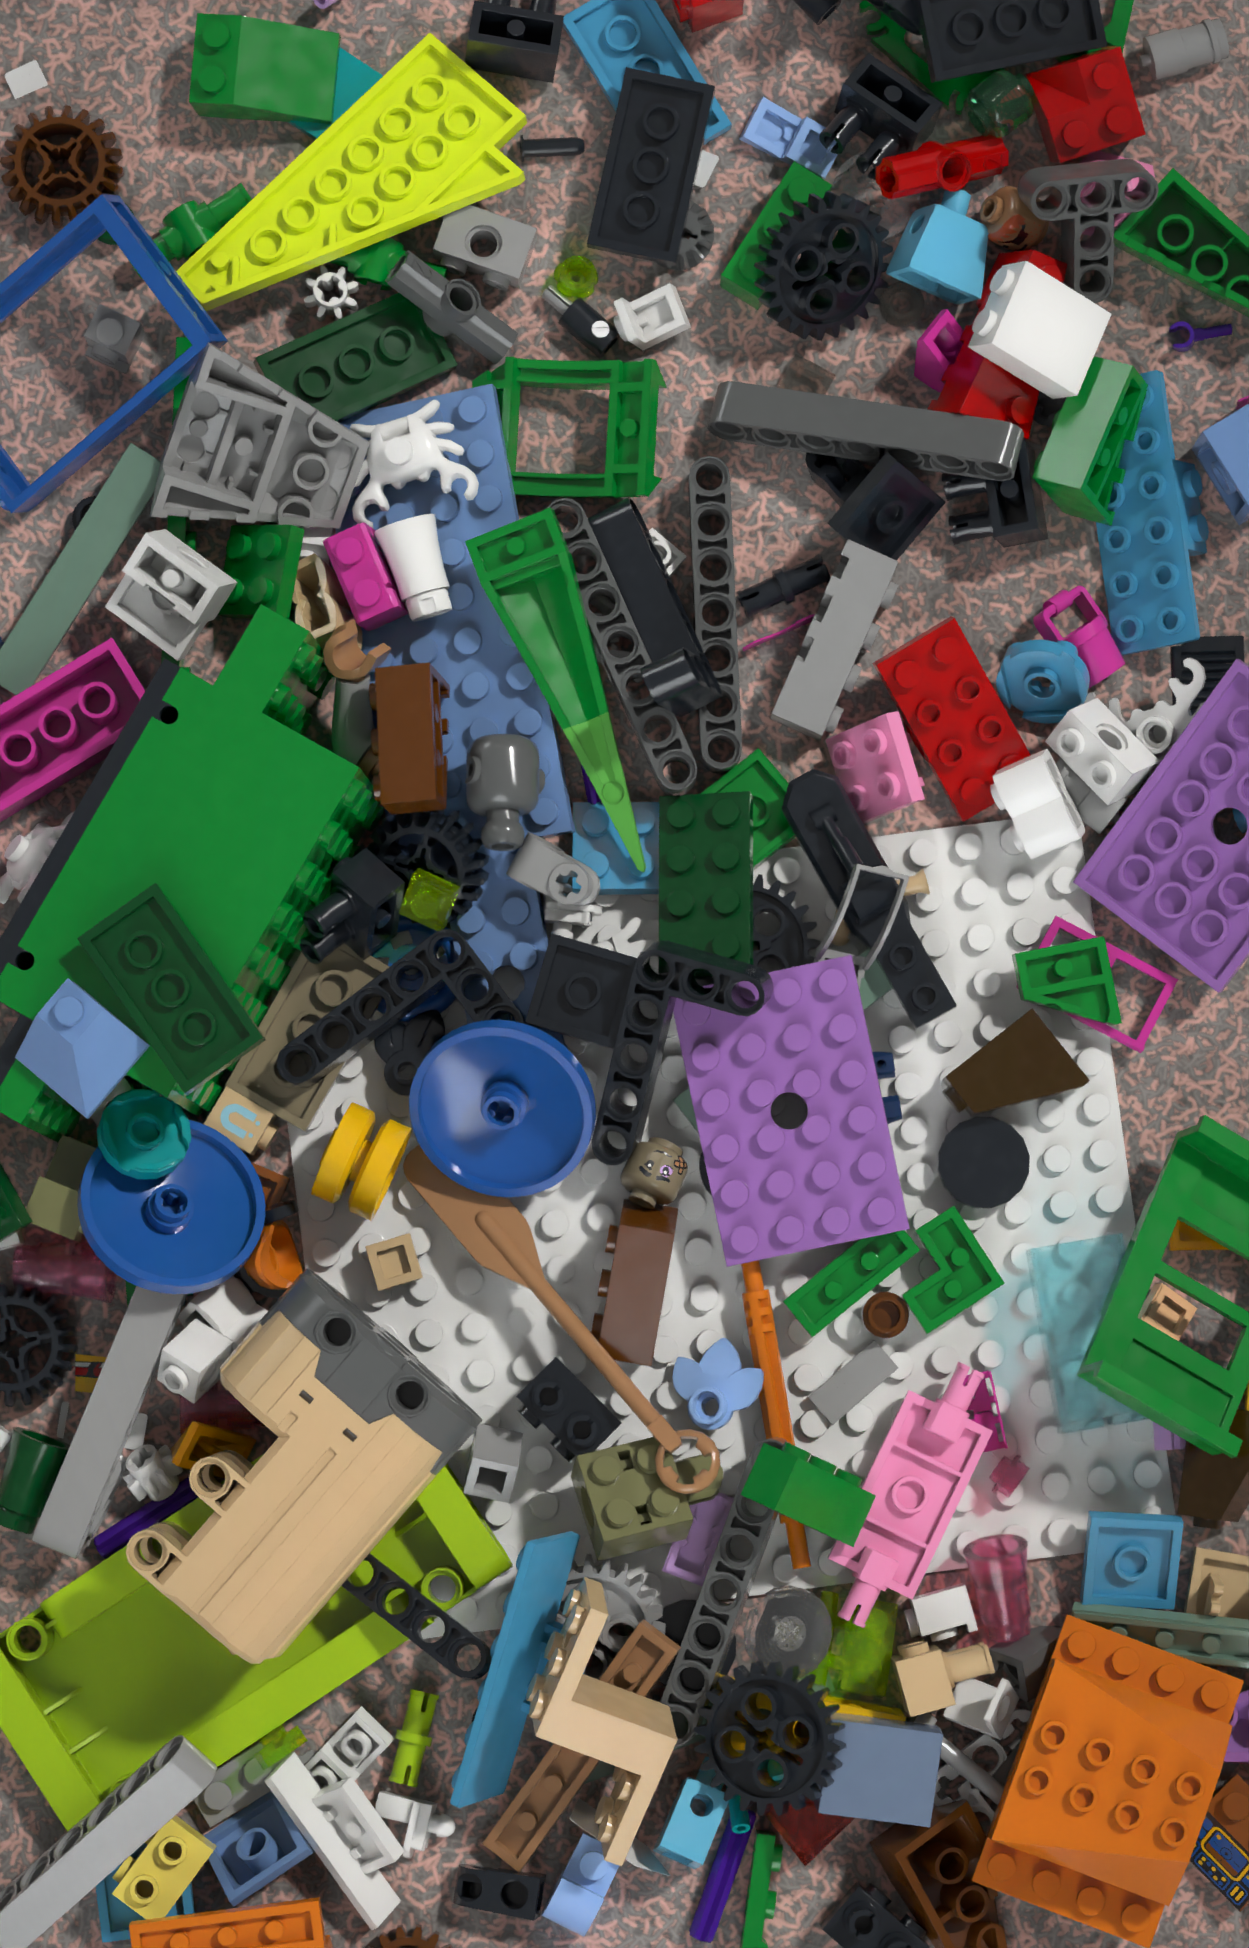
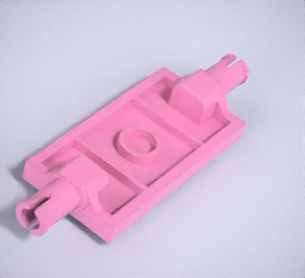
M960 1362L957 1363L954 1374L941 1400L936 1398L935 1402L910 1390L907 1391L861 1489L876 1495L854 1547L836 1540L828 1556V1559L854 1571L852 1576L856 1577L837 1616L850 1621L856 1606L860 1604L852 1623L862 1628H865V1623L881 1590L886 1592L887 1588L913 1600L993 1432L968 1419L970 1414L966 1412L985 1374L975 1369L972 1370L965 1386H963L970 1367Z

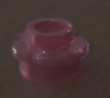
M1016 1455L1013 1460L1004 1456L993 1470L989 1479L996 1483L992 1488L994 1494L998 1490L1009 1498L1025 1477L1030 1467L1019 1460L1021 1455Z

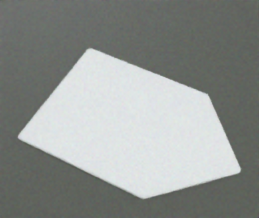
M579 1798L569 1819L597 1839L599 1829L598 1824L594 1822L596 1809ZM634 1838L625 1859L636 1867L670 1876L649 1847L637 1838Z

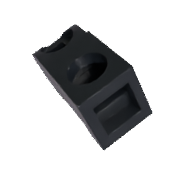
M459 1864L453 1903L464 1907L534 1921L541 1914L546 1874Z

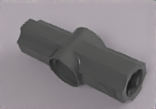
M409 250L399 258L385 280L388 285L423 310L424 321L434 333L440 336L455 334L494 364H497L505 356L517 338L518 333L481 305L480 295L471 283L464 279L448 281Z

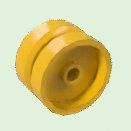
M352 1102L327 1143L319 1163L320 1168L311 1194L334 1204L342 1198L350 1182L353 1181L355 1183L348 1200L349 1211L372 1221L391 1185L413 1129L390 1119L383 1123L374 1141L370 1142L369 1139L376 1122L375 1112Z

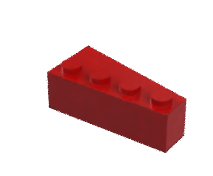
M1036 250L999 253L983 287L981 299H978L976 302L979 310L975 318L985 308L991 293V280L995 273L1002 268V265L1028 261L1063 283L1068 264ZM973 323L972 325H966L959 339L963 343L954 364L948 365L941 379L944 386L938 400H932L927 410L1010 422L1023 430V440L1029 439L1039 390L970 349L968 345L974 334L972 330Z

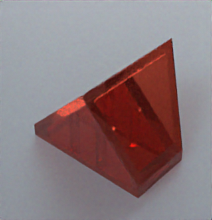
M806 1801V1807L797 1811L789 1802L788 1812L778 1816L772 1803L770 1812L765 1814V1816L804 1866L808 1865L854 1820L853 1817L818 1813L813 1804L814 1802Z

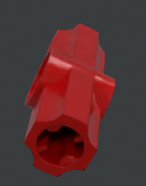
M995 133L946 144L937 141H927L915 151L882 158L880 165L876 166V183L881 189L882 196L891 200L939 188L956 192L962 189L969 181L1001 174L1003 168L1008 166L1009 150L1005 147L1002 137Z

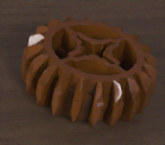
M68 105L63 106L61 117H56L51 106L45 108L47 119L39 121L36 114L30 113L28 119L32 127L28 130L23 125L16 124L14 130L20 141L7 139L4 144L6 149L14 155L3 156L0 160L2 167L10 170L1 176L5 186H14L8 192L10 200L12 202L22 200L19 210L24 216L31 214L36 209L34 219L37 224L42 225L48 219L49 214H52V224L56 229L62 227L63 216H69L71 222L77 214L81 213L104 192L118 195L120 191L119 185L110 179H119L124 176L123 168L114 164L123 159L121 149L111 148L117 141L114 133H103L105 123L100 118L89 124L90 114L85 109H82L76 118L73 119L72 109ZM60 134L78 136L77 139L72 137L67 143L60 146L52 145L45 140ZM91 145L98 153V169L92 183L80 170L82 162L87 157L85 152ZM32 151L44 163L42 171L37 176L39 182L33 188L28 184L26 178L27 162ZM50 157L55 161L62 159L63 163L65 159H68L74 176L69 172L62 174L61 170L59 174H56ZM64 187L72 188L79 193L67 199L46 197L48 194L53 195Z

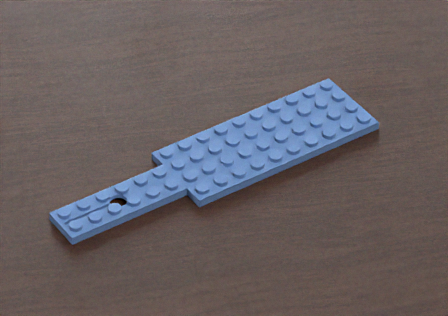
M487 384L368 410L340 422L341 425L348 429L351 424H382L413 414L435 399L440 402V408L425 423L440 421L449 422L454 425L452 432L436 435V437L457 443L463 447L464 453L462 456H457L451 452L444 451L443 455L446 459L469 468L476 474L479 482L477 495L473 500L467 501L464 496L467 489L465 479L458 478L454 480L451 485V491L446 494L441 489L440 474L438 470H434L431 472L428 481L421 482L417 479L409 481L399 490L395 489L391 484H386L383 492L390 509L382 511L378 505L370 504L364 511L365 518L373 522V529L375 531L394 522L419 515L435 514L438 542L450 586L447 590L452 610L415 622L411 620L408 613L371 631L361 627V651L367 655L369 651L385 643L392 649L386 660L379 667L430 662L450 685V698L441 699V719L447 718L449 721V734L442 735L443 756H447L448 759L445 815L449 816L453 811L460 810V818L457 822L462 826L466 823H474V829L469 834L472 839L481 838V830L486 823V817L475 814L470 810L466 801L467 749L473 741L485 735L514 734L527 737L536 744L539 751V769H542L545 774V785L541 794H539L536 808L527 815L519 816V823L524 828V838L528 832L543 839L575 832L554 713L481 586L465 543L469 539L519 520L496 387L493 384ZM370 474L364 478L359 486H354L340 529L335 528L336 534L357 525V522L353 519L352 507L356 498L367 486L371 478ZM374 669L369 673L370 683H375ZM372 710L374 726L377 728V711ZM384 808L386 817L389 814V812ZM414 833L401 836L398 844L408 846L410 843L419 844L423 840L424 834ZM483 845L477 850V852L489 855V862L482 868L489 873L488 880L483 885H480L484 889L483 894L477 901H472L473 906L467 913L462 915L458 913V916L450 922L451 930L458 932L464 937L492 975L504 966H513L522 973L525 981L524 990L512 1002L526 1021L549 943L540 892L517 882L506 874L519 849L494 851L485 848ZM447 881L443 884L444 893L452 892L457 883ZM453 941L457 960L461 953V947L459 943ZM483 978L470 980L465 987L466 998L471 1001L483 999L489 989L487 980ZM465 1010L467 1024L473 1023V1019ZM509 1014L501 1015L496 1020L511 1021V1016ZM512 1016V1021L516 1022L515 1017ZM533 1026L554 1037L567 1048L563 1034Z

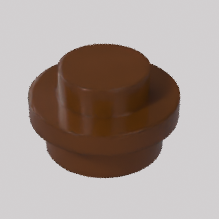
M891 1292L877 1293L870 1297L863 1307V1323L874 1336L879 1338L895 1337L907 1326L909 1320L908 1307L905 1301L897 1294Z

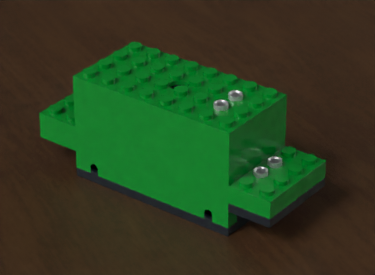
M260 604L214 685L164 658L0 938V1003L20 1014L0 1049V1113L56 1142L60 1141L62 1135L68 1137L79 1122L81 1113L15 1058L36 1015L67 978L84 989L150 1045L126 1076L159 1093L161 1096L198 1117L203 1109L209 1111L216 1103L222 1091V1087L218 1083L226 1069L233 1071L240 1059L191 1094L186 1095L77 938L156 883L256 1026L259 1027L268 1011V1007L264 1005L273 989L277 991L281 989L292 969L287 964L296 949L301 951L299 946L300 940L311 934L304 924L303 914L329 896L332 880L331 873L334 867L345 857L353 858L361 851V847L357 846L362 835L365 830L373 831L384 812V807L380 806L381 801L377 802L375 799L372 783L360 767L303 736L312 721L313 716L309 714L317 698L323 700L328 695L336 678L328 670L324 662L323 650L309 630Z

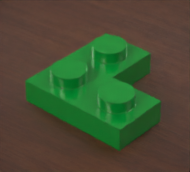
M955 1206L950 1207L914 1231L939 1271L901 1295L926 1334L1005 1284Z

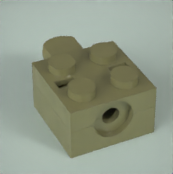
M654 1437L576 1456L570 1477L597 1561L687 1539L693 1522L689 1506L713 1500L718 1495L723 1481V1468L721 1465L717 1477L709 1487L698 1493L682 1494L672 1491L664 1485L656 1472L655 1457L660 1444ZM666 1452L664 1458V1467L672 1466L675 1473L680 1476L678 1483L684 1485L694 1484L693 1477L699 1474L702 1469L709 1471L712 1463L711 1456L703 1457L702 1454L674 1461L673 1455Z

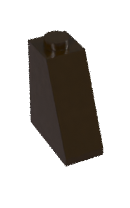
M1032 1008L944 1077L942 1081L946 1084L947 1088L942 1093L958 1113L965 1109L972 1116L1078 1090L1090 1080Z
M1237 1409L1228 1431L1243 1440L1237 1457L1230 1458L1224 1453L1212 1456L1186 1441L1177 1514L1194 1517L1193 1526L1221 1529V1521L1239 1522L1249 1504V1411Z

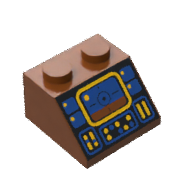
M1236 1774L1211 1799L1190 1862L1241 1912L1249 1904V1785Z

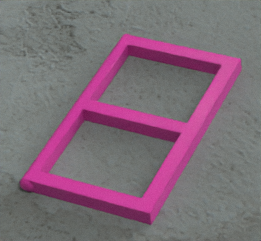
M1055 916L1038 949L1050 947L1059 929L1080 940L1097 937ZM1106 942L1111 968L1115 960L1118 959L1165 984L1137 1039L1135 1040L1104 1023L1069 1013L1065 1014L1142 1053L1145 1049L1144 1044L1178 979Z

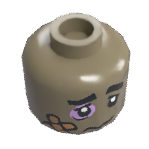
M651 1137L648 1142L637 1143L632 1155L627 1159L620 1176L621 1184L630 1192L628 1198L631 1202L645 1209H654L656 1204L668 1205L675 1201L688 1171V1165L682 1157L683 1151L680 1147L658 1137Z

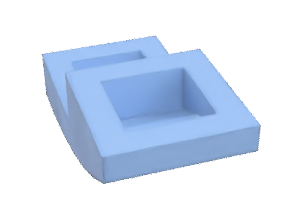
M765 97L758 100L739 137V140L789 165H792L795 161L822 179L826 178L838 155L831 152V149L837 143L835 140L827 149L819 140V134L826 127L809 117L801 119Z

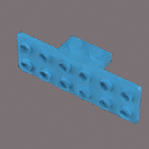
M1158 370L1140 374L1148 384L1134 441L1125 440L1118 467L1126 470L1123 484L1114 482L1107 510L1115 512L1112 526L1096 522L1111 635L1122 656L1192 642L1200 638L1189 556L1207 553L1206 540L1209 536V528L1206 518L1201 513L1199 499L1203 489L1200 474L1195 469V464L1175 459L1164 374Z
M573 1531L528 1541L517 1557L516 1568L518 1572L515 1583L504 1601L503 1612L505 1617L500 1633L494 1639L490 1649L492 1661L487 1677L483 1680L478 1690L477 1699L479 1705L475 1719L465 1734L464 1742L467 1746L462 1763L452 1778V1788L454 1790L450 1804L457 1808L477 1803L505 1792L526 1718L529 1714L530 1701L526 1700L529 1684L535 1673L542 1675L548 1659L544 1658V1653L551 1634L554 1631L560 1633L563 1624L555 1620L580 1539V1535Z

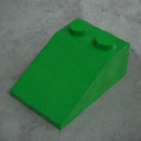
M197 13L189 103L199 116L333 124L341 35L339 33L242 15Z

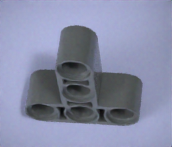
M1115 159L1037 167L1027 171L1022 176L1017 190L1021 201L1036 217L1045 221L1061 220V261L1068 264L1064 283L1093 303H1098L1108 297L1113 287L1114 214L1146 210L1156 200L1159 189L1155 178L1140 163L1133 159ZM1139 177L1136 188L1124 193L1127 183L1131 179ZM1095 182V188L1088 196L1080 197L1084 186ZM1051 186L1049 196L1043 201L1036 202L1038 193L1043 188ZM1095 226L1092 236L1087 240L1080 241L1083 231L1088 227ZM1095 270L1090 281L1082 285L1079 284L1083 274L1087 271Z

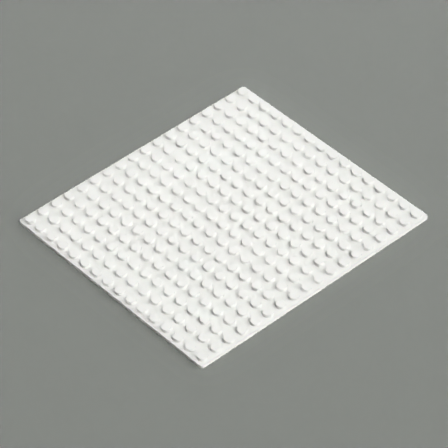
M1012 819L871 837L888 868L893 872L910 877L917 874L923 868L930 895L917 893L905 897L908 901L910 921L957 1004L955 1009L915 1030L893 989L864 1010L872 1052H891L893 1054L895 1077L879 1080L882 1097L898 1095L900 1100L902 1119L888 1124L910 1226V1229L905 1231L919 1247L920 1251L812 1338L782 1301L858 1240L759 1260L764 1290L769 1289L795 1446L837 1466V1468L862 1478L863 1480L859 1488L862 1487L908 1390L935 1402L936 1398L942 1399L958 1362L970 1367L967 1375H970L974 1369L979 1372L991 1370L1008 1448L982 1453L926 1573L1084 1553L1088 1511L1175 1515L1167 1450H1155L1153 1421L1099 1391L1096 1386L1077 1376V1372L1101 1317L1100 1311L1136 1227L1110 1037L1061 1011L1021 1000L1019 989L1016 988L1017 979L1012 960V954L1039 948L1055 916L1095 936L1090 895L1073 882L1086 865L1083 841L1080 838L1034 859H1030L1026 850L1020 852L1012 840L1010 834V826L1014 825ZM802 847L782 848L753 870V884L758 874H761L763 876V888L769 890L773 883L779 880L781 883L778 895L784 897L794 890L796 896L791 904L794 909L803 905H808L809 907L806 914L801 918L803 923H817V927L808 933L807 937L822 942L834 920L836 907ZM540 892L541 902H542V908H543V913H544V919H545V907H546V896H547V895H545V894H543V893ZM659 894L598 895L588 905L602 907V915L592 916V926H572L571 933H574V940L593 945L610 939L621 931L633 918L638 917L640 919V926L627 941L631 943L640 940L659 941ZM761 913L754 920L755 929L762 935L771 936L780 929L779 919L772 913ZM441 918L440 921H442L444 924H446V925L451 929V927H450V922L446 923V922ZM546 924L548 941L550 940V933L553 931L554 924ZM1059 929L1050 947L1081 940ZM409 931L399 932L390 940L395 950L402 945L412 944ZM850 932L848 936L850 940L846 945L836 946L831 943L828 947L830 950L857 956L868 948L853 937ZM753 945V951L759 950L758 945ZM441 946L437 952V959L445 954ZM296 949L287 965L293 968L302 951ZM816 949L808 950V955L815 957ZM376 958L388 965V958ZM774 958L763 959L757 965L767 972L783 969L780 962ZM504 966L493 974V977L511 1001L516 1000L524 990V977L517 968ZM410 969L405 973L408 975L416 974L418 970ZM653 969L655 973L659 974L657 969ZM275 989L271 992L272 1003L279 992ZM402 989L405 992H414V990ZM457 998L446 1010L440 1013L445 1025V1035L467 1024L465 1009ZM639 1001L640 1011L645 1017L649 1019L658 1018V1011L653 1010L651 1001ZM1032 1008L1090 1080L1078 1090L972 1116L965 1109L958 1113L942 1093L947 1088L946 1084L942 1081L944 1077ZM376 1010L371 1020H377L383 1014ZM673 1013L641 1142H648L649 1138L658 1137L677 1145L683 1151L682 1157L687 1162L688 1171L675 1201L668 1205H663L678 1208V1215L652 1366L617 1360L615 1362L675 1432L692 1429L703 1432L714 1441L719 1450L720 1465L723 1468V1481L719 1492L734 1498L751 1451L759 1442L766 1440L759 1395L750 1407L734 1411L730 1421L722 1428L705 1430L692 1422L687 1409L688 1401L676 1392L673 1384V1370L678 1357H685L699 1363L706 1351L721 1338L728 1339L737 1350L742 1365L741 1369L754 1368L742 1300V1293H746L741 1264L728 1267L726 1265L713 1199L705 1189L700 1176L699 1160L702 1153L700 1137L673 1102L674 1098L689 1088ZM401 1021L405 1026L408 1024V1022ZM574 1038L577 1043L584 1045L585 1051L577 1054L569 1048L568 1050L582 1065L591 1083L596 1104V1125L614 1049ZM373 1040L348 1059L307 1132L287 1122L305 1270L309 1268L318 1274L375 1323L383 1327L407 1347L421 1363L448 1385L482 1418L480 1424L523 1433L519 1468L509 1503L469 1495L507 1553L513 1567L446 1611L471 1632L501 1629L505 1617L503 1612L504 1601L513 1589L518 1572L516 1568L517 1557L528 1541L573 1531L580 1535L574 1556L577 1566H584L587 1554L592 1555L594 1566H601L603 1560L597 1561L570 1477L576 1456L568 1462L550 1444L556 1436L543 1423L535 1429L517 1411L523 1403L516 1396L557 1357L622 1422L595 1451L653 1436L530 1289L478 1264L410 1184L404 1174L403 1164L409 1152L419 1145L413 1130L391 1185L372 1221L349 1211L348 1200L355 1183L353 1181L350 1182L342 1198L334 1204L311 1194L320 1168L319 1163L327 1143L352 1102L375 1112L376 1122L369 1139L370 1142L374 1141L383 1123L390 1119L412 1128L409 1114V1096L398 1095L388 1087L384 1077L386 1063L377 1054ZM629 1044L628 1051L630 1056L637 1062H647L646 1050L638 1044ZM406 1064L399 1069L398 1075L401 1079L410 1080L415 1076L416 1069L412 1065ZM623 1087L618 1088V1096L624 1104L628 1106L637 1105V1099L632 1090ZM786 1092L779 1095L773 1101L771 1115L774 1122L781 1128L795 1129L806 1120L808 1113L807 1104L800 1095ZM974 1117H995L1012 1125L1024 1138L1030 1155L1029 1175L1022 1190L1009 1202L991 1209L971 1208L957 1201L943 1187L937 1171L938 1151L945 1136L959 1123ZM616 1131L608 1132L607 1137L612 1146L617 1149L626 1148L625 1138ZM592 1138L577 1167L561 1182L536 1194L508 1197L527 1220L531 1228L544 1278L590 1332L592 1330L594 1313L604 1314L606 1298L597 1295L602 1269L611 1270L614 1254L605 1252L609 1226H619L624 1199H629L630 1192L621 1184L620 1179L626 1161L616 1166L600 1162L593 1153ZM955 1206L1005 1284L928 1334L924 1332L908 1307L909 1320L907 1326L899 1335L892 1338L874 1336L863 1323L862 1312L865 1303L870 1297L880 1292H891L902 1298L901 1295L939 1271L914 1231L950 1207ZM410 1233L423 1278L378 1291L365 1246ZM875 1340L897 1365L898 1369L832 1425L808 1397ZM990 1377L985 1378L988 1394L993 1396ZM711 1399L706 1403L705 1411L709 1416L714 1415L718 1411L719 1404L717 1400ZM991 1403L992 1410L988 1411H992L994 1417L998 1416L996 1404ZM973 1410L966 1411L970 1414L968 1419H975L974 1414H979L974 1413ZM996 1423L999 1442L1004 1441L1000 1423ZM475 1431L448 1461V1465L463 1488ZM693 1439L681 1440L682 1446L672 1453L674 1461L702 1454L695 1447L697 1440ZM746 1498V1506L750 1513L756 1516L765 1515L768 1510L767 1507ZM778 1513L749 1596L854 1583L856 1577L852 1576L854 1571L828 1559L836 1539L805 1525L811 1566L793 1569L785 1523L780 1524ZM738 1534L733 1536L730 1543L731 1552L736 1558L741 1560L750 1558L753 1547L749 1538ZM672 1543L611 1558V1570L617 1571L624 1563L628 1564V1579L631 1580L639 1574L644 1575L643 1585L640 1590L644 1591L651 1588L656 1590L655 1599L650 1605H662L664 1608L666 1605L683 1599L697 1600L702 1588L700 1585L662 1571ZM438 1575L431 1583V1590L437 1599L450 1600L454 1597L456 1586L450 1577ZM719 1579L716 1582L714 1592L718 1600L736 1598V1587L731 1581ZM561 1601L560 1606H564L565 1602ZM440 1617L435 1618L434 1623L421 1631L423 1639L443 1636L445 1625Z

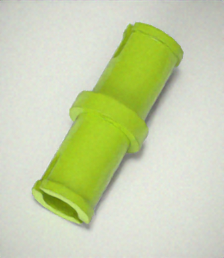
M410 1689V1698L402 1730L397 1729L395 1739H399L388 1781L412 1787L418 1786L417 1781L426 1746L431 1747L433 1739L428 1736L439 1695Z

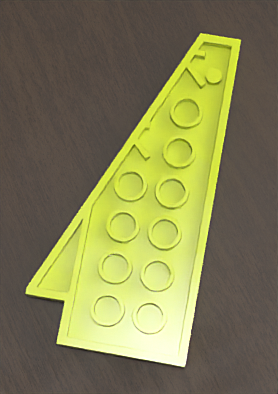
M428 33L176 272L204 310L209 311L518 186L525 181L524 171L499 150L527 124L526 115L433 34Z

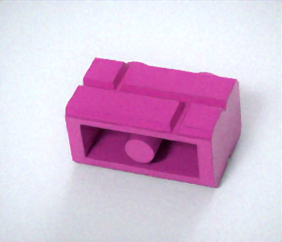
M363 522L323 540V544L357 625L367 631H371L408 614V609L405 602H401L384 553L380 551L381 547L373 533L375 530Z

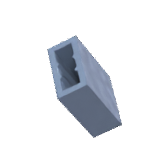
M837 1712L831 1715L832 1722L845 1723L846 1727L834 1733V1739L846 1743V1748L835 1751L832 1754L843 1763L842 1767L836 1770H826L834 1779V1783L828 1787L817 1784L822 1794L813 1803L817 1812L930 1827L943 1733L937 1725Z

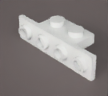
M296 1753L288 1754L264 1780L369 1928L371 1930L378 1928L401 1901L381 1874L379 1868L396 1862L405 1850L352 1776L321 1789Z

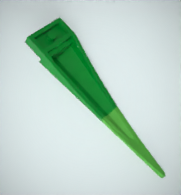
M550 507L469 539L465 543L481 586L558 720L634 864L639 871L645 873L646 864L572 554L569 552L554 509Z

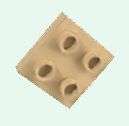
M1194 1547L1184 1613L1249 1619V1556Z

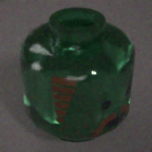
M998 69L969 90L967 97L968 106L965 107L966 115L973 127L986 137L990 134L997 138L1005 137L1032 116L1033 104L1031 97L1034 96L1033 87L1022 74L1017 73L1014 76L1006 70Z

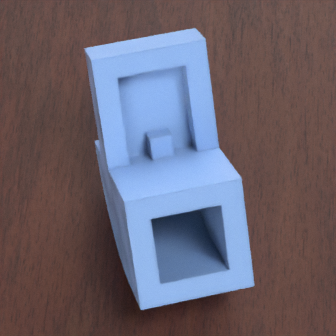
M585 1832L582 1833L542 1911L543 1917L583 1937L595 1919L619 1868V1865L604 1860L601 1841Z

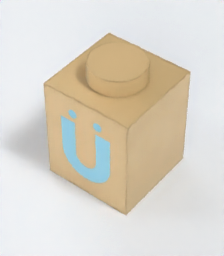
M227 1086L204 1125L217 1130L239 1148L253 1156L258 1148L265 1152L279 1130L277 1126L273 1125L277 1117L275 1114Z

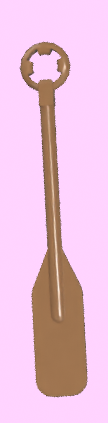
M420 1145L411 1150L405 1157L403 1164L406 1178L473 1259L482 1267L530 1289L660 1445L655 1457V1466L662 1483L672 1491L682 1494L698 1493L709 1487L717 1477L720 1468L719 1450L714 1441L703 1432L692 1429L675 1432L544 1278L531 1228L527 1220L508 1197L491 1196L470 1190L442 1173L429 1160ZM683 1439L697 1440L695 1447L701 1451L703 1457L711 1456L712 1459L709 1471L702 1469L699 1474L693 1477L694 1484L684 1485L678 1483L680 1476L675 1473L672 1466L664 1467L666 1452L672 1454L682 1446L681 1440Z

